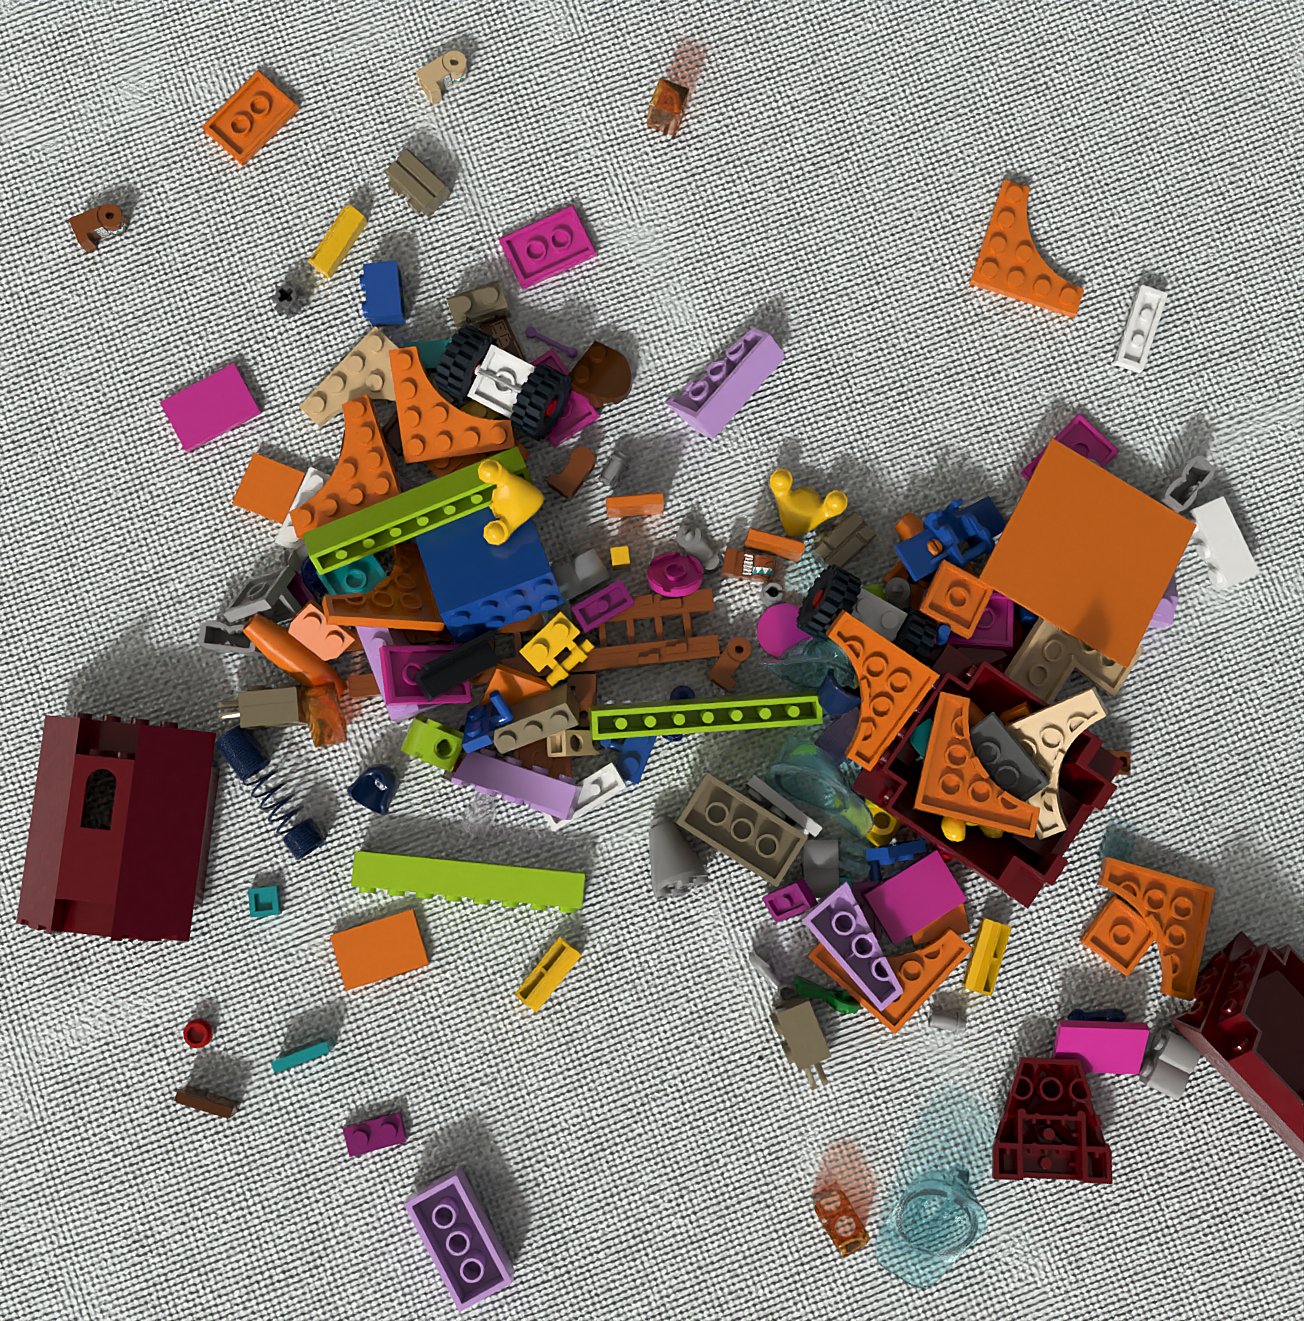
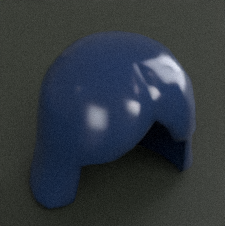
M829 669L818 689V702L822 709L830 715L841 716L847 714L861 703L860 686L856 689L850 686L841 687L834 676V669Z
M373 764L359 775L355 782L348 787L347 792L355 802L380 815H387L400 784L399 776L393 769L384 764ZM375 780H377V781H379L380 783H382V785L385 787V789H384V790H381V789L375 784Z

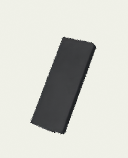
M493 629L426 663L415 674L413 679L428 702L497 666V663L501 662L489 644V641L496 635Z

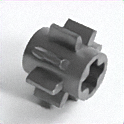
M287 281L286 285H275L276 293L270 296V299L277 304L274 307L276 312L280 314L285 311L289 319H291L292 314H303L302 306L307 304L308 301L304 296H300L304 292L302 287L298 285L293 288L290 281ZM290 297L292 301L288 302L286 299Z

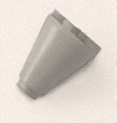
M665 816L649 823V847L652 889L655 899H662L670 895L672 898H678L688 894L687 888L692 886L699 888L708 885L710 881L705 867L677 824L672 822L671 817Z

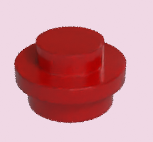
M194 1019L184 1028V1040L190 1047L202 1048L211 1042L213 1027L205 1019Z

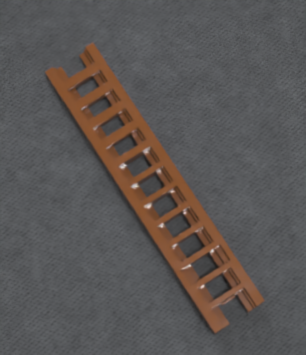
M712 588L699 589L689 595L670 597L662 594L632 596L635 602L634 606L605 622L626 621L629 645L608 647L606 625L604 623L598 627L601 648H593L587 654L588 658L583 663L578 662L568 673L575 675L719 658L718 635L692 637L694 636V624L690 613L714 611ZM578 603L558 605L552 610L542 611L529 616L523 621L513 622L494 631L496 635L513 634L516 657L500 659L501 662L499 664L537 678H546L553 671L548 665L538 672L519 652L523 648L522 632L542 630L560 611L578 628L581 625L571 610ZM682 614L684 638L664 640L661 617ZM654 618L657 641L636 644L633 620ZM349 629L356 634V637L345 651H363L364 647L357 629ZM401 629L411 645L428 643V645H441L440 642L454 640L449 630L444 636L438 638L437 636H430L428 630ZM577 635L573 640L579 646V635ZM493 637V638L489 641V644L491 645V647L493 648V650H494L495 653H496V650H495V641H494V637ZM461 642L457 645H463L467 642ZM560 652L554 658L561 664L572 652ZM496 666L469 680L470 686L487 685ZM374 674L348 676L350 698L364 699L382 696Z

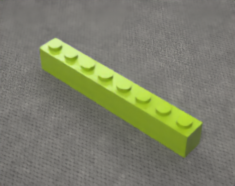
M516 446L303 533L308 555L319 575L488 507L491 502L492 491L496 489L497 484H486L479 479L477 469L481 462L485 460H497L508 471L533 484L518 447Z
M814 690L589 706L590 735L593 740L823 724L822 707L818 702V693Z
M357 850L354 854L351 886H358L359 892L376 893V888L388 889L387 894L394 896H405V891L416 892L417 898L433 899V895L438 894L445 895L444 900L462 902V897L473 898V903L490 905L491 900L502 901V906L519 907V903L531 904L530 909L547 910L548 906H558L559 912L576 913V908L582 909L586 872Z

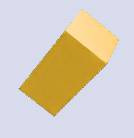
M628 546L610 548L613 571L631 569Z

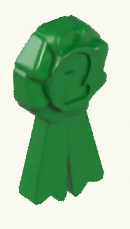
M799 975L793 981V984L797 985L796 991L800 996L827 1000L826 1003L836 1011L844 1014H856L860 1008V1003L850 996L849 991L846 989L843 992L827 989Z

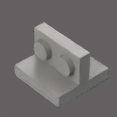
M288 565L247 580L223 615L229 622L244 617L250 619L256 613L275 623L293 618L302 609L287 589L288 584L296 573Z

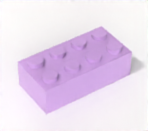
M461 1166L408 1196L404 1206L459 1313L513 1282L515 1269Z

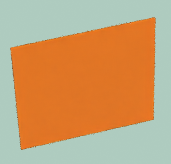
M1051 438L978 580L1127 669L1197 525Z

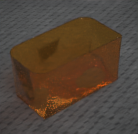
M660 77L650 102L652 105H649L647 126L675 137L686 111L689 88Z
M334 681L302 688V707L315 748L347 742L348 726Z
M837 1182L811 1197L818 1218L841 1257L843 1256V1259L868 1243V1232ZM833 1192H837L840 1196L839 1207L834 1211L823 1209L820 1200ZM848 1216L854 1220L855 1231L851 1236L842 1237L836 1232L835 1223L840 1217Z

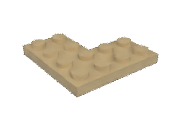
M1039 617L1004 674L1049 705L1052 704L1073 669L1107 695L1115 697L1144 649L1138 646L1129 667L1126 669Z

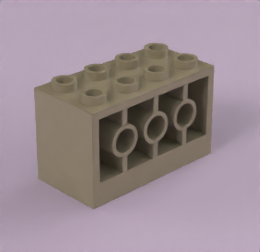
M709 773L704 774L675 820L676 824L775 887H778L808 838L804 833Z

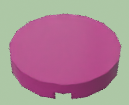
M679 552L665 553L650 562V567L647 569V581L649 586L659 594L670 597L685 596L698 590L702 585L703 567L701 562L694 556L688 554L687 557L680 556Z
M781 603L771 606L762 614L757 623L756 636L766 654L776 659L788 660L799 656L808 648L812 636L796 626L798 623L796 619L800 615L798 614L799 607L793 604Z

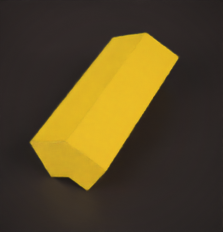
M345 205L308 260V263L316 271L331 279L368 222L365 216L353 206Z
M981 917L961 984L962 987L980 994L992 996L1012 929L1011 926Z
M559 937L519 987L515 995L526 1006L537 1013L582 956V952L565 939Z

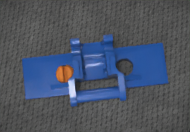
M989 495L959 511V506L963 504V500L958 498L951 502L944 511L941 512L938 509L930 513L923 521L924 531L894 547L915 582L937 570L944 559L964 569L965 564L983 554L992 553L996 545L993 538L1003 532L1006 522ZM966 541L970 549L960 553L957 545Z

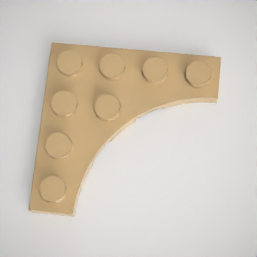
M374 326L302 402L299 408L322 428L329 420L343 412L341 404L365 394L371 397L372 402H396L389 350L399 348ZM430 378L432 385L440 395L452 405H455L456 402L446 392L439 389Z
M1094 686L1005 725L1051 782L1025 802L1040 807L1036 834L1040 840L1067 830L1069 826L1060 803L1059 774L1064 756L1074 739L1087 727L1108 714Z

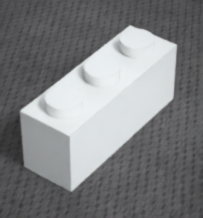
M1224 496L1183 514L1184 518L1197 525L1192 534L1197 544L1196 551L1199 557L1205 561L1209 569V579L1212 584L1217 586L1218 590L1232 586L1260 573Z

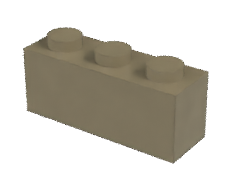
M569 685L559 686L509 706L514 713V718L510 722L495 727L493 743L500 754H504L579 725L580 704Z

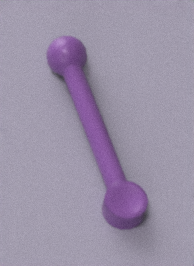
M532 326L526 328L525 333L528 338H537L567 353L570 358L577 356V349L573 347L568 348L537 333L536 329Z

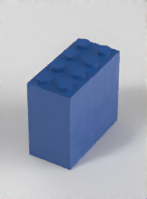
M489 506L415 536L439 613L456 644L468 642L492 629L497 631L503 626L516 621H523L529 616L542 611L552 610L564 603L532 517L518 527L509 539L500 545L489 544L483 537L484 527L490 521L500 520L494 516Z

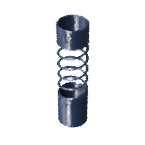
M238 725L218 738L215 745L227 760L226 762L230 764L231 769L235 771L236 776L240 778L239 780L243 781L242 785L249 786L260 782L251 792V797L258 798L267 795L259 806L261 810L277 806L269 815L268 821L275 822L286 818L279 825L276 833H287L282 838V841L289 848L290 853L294 855L293 858L299 860L321 846L327 838L321 833L322 831H320V828H318L311 817L290 829L279 832L280 828L297 812L303 809L304 806L302 805L279 818L270 820L272 815L281 806L295 796V793L273 805L262 808L265 801L278 789L287 784V781L267 792L253 795L259 786L277 773L279 769L256 781L245 783L246 779L268 766L271 759L264 752L265 750L256 740L257 738L253 736L254 733L250 729L241 728Z

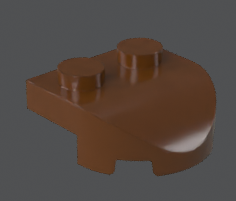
M596 340L567 375L572 379L570 390L588 398L591 406L602 408L603 404L612 402L619 404L631 392L633 385L631 370L626 358L620 352Z

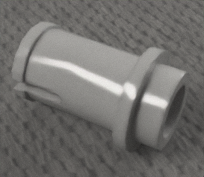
M619 451L610 455L612 459L601 476L598 477L600 481L611 488L614 487L624 469L630 467L628 463L631 459Z
M769 583L760 592L761 601L767 606L777 605L782 600V587L778 583ZM774 591L776 597L769 596L767 592Z
M931 1009L928 1027L953 1031L954 1035H958V1033L964 1034L967 1017L961 1015V1012L953 1014Z

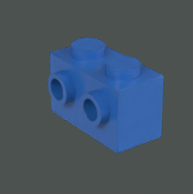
M397 261L363 264L364 274H360L359 278L361 290L366 292V301H362L364 318H368L373 327L406 324L402 275Z

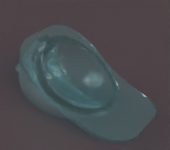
M806 637L786 648L777 660L756 662V666L767 667L785 684L800 691L814 690L818 693V689L829 669H834V676L841 687L850 686L853 689L859 687L858 677L850 659L832 639L824 643L814 637Z
M788 735L776 762L772 764L765 776V782L776 792L825 813L852 835L863 839L873 828L874 818L865 802L850 790L848 781L838 763L822 748Z
M956 1163L949 1172L944 1170L925 1172L906 1187L876 1238V1258L884 1269L913 1287L925 1288L940 1280L952 1264L982 1237L987 1227V1214L983 1206L978 1202L975 1192L968 1185L970 1170Z

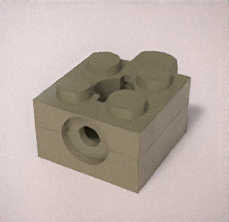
M294 683L276 684V689L265 687V685L248 686L247 692H238V700L217 702L218 709L239 708V711L219 713L218 720L240 719L241 728L260 730L312 725L310 691L302 689L301 685H294Z
M798 994L785 1001L771 1005L774 1013L769 1016L777 1035L784 1036L785 1041L780 1042L789 1065L795 1063L798 1070H804L812 1091L818 1089L809 1067L813 1064L822 1085H828V1080L820 1062L832 1056L808 998Z

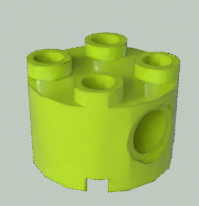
M418 714L413 718L400 750L431 765L453 772L463 750L462 739L464 733Z

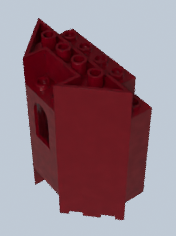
M948 643L929 666V668L940 675L872 770L868 771L861 767L851 788L1028 909L1043 885L1053 886L1068 861L1062 856L1091 812L1102 811L1118 786L1113 784L1112 781L1124 762L1101 747L1104 741L1085 729L1069 746L1062 761L1059 774V797L1063 814L1069 825L1067 830L1041 840L1036 832L1034 838L1004 831L1001 838H989L984 835L978 825H965L966 835L963 841L948 840L941 829L943 816L913 809L923 763L916 762L920 755L908 741V738L917 726L929 718L933 721L939 693L945 692L969 697L986 715L994 711L998 717L1002 712L1026 701L1034 712L1050 706L987 662L977 663Z
M74 712L73 717L45 715L16 923L28 925L29 928L35 930H46L45 933L50 935L68 932L111 937L110 941H122L123 939H135L138 941H162V939L189 941L194 906L203 904L220 773L219 767H212L216 733L178 729L179 723L160 721V726L149 725L150 720L132 718L130 724L121 723V717L103 715L102 721L92 720L93 714ZM99 769L109 770L116 778L110 830L82 827L88 781L92 773Z
M1240 931L1222 950L1215 953L1210 961L1198 972L1194 997L1196 998L1194 1005L1189 1011L1170 1021L1304 1162V960L1289 944L1280 949H1271L1267 943L1257 947Z

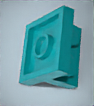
M373 554L323 575H319L318 571H316V574L330 595L356 592L366 594L374 590L375 585L387 577Z

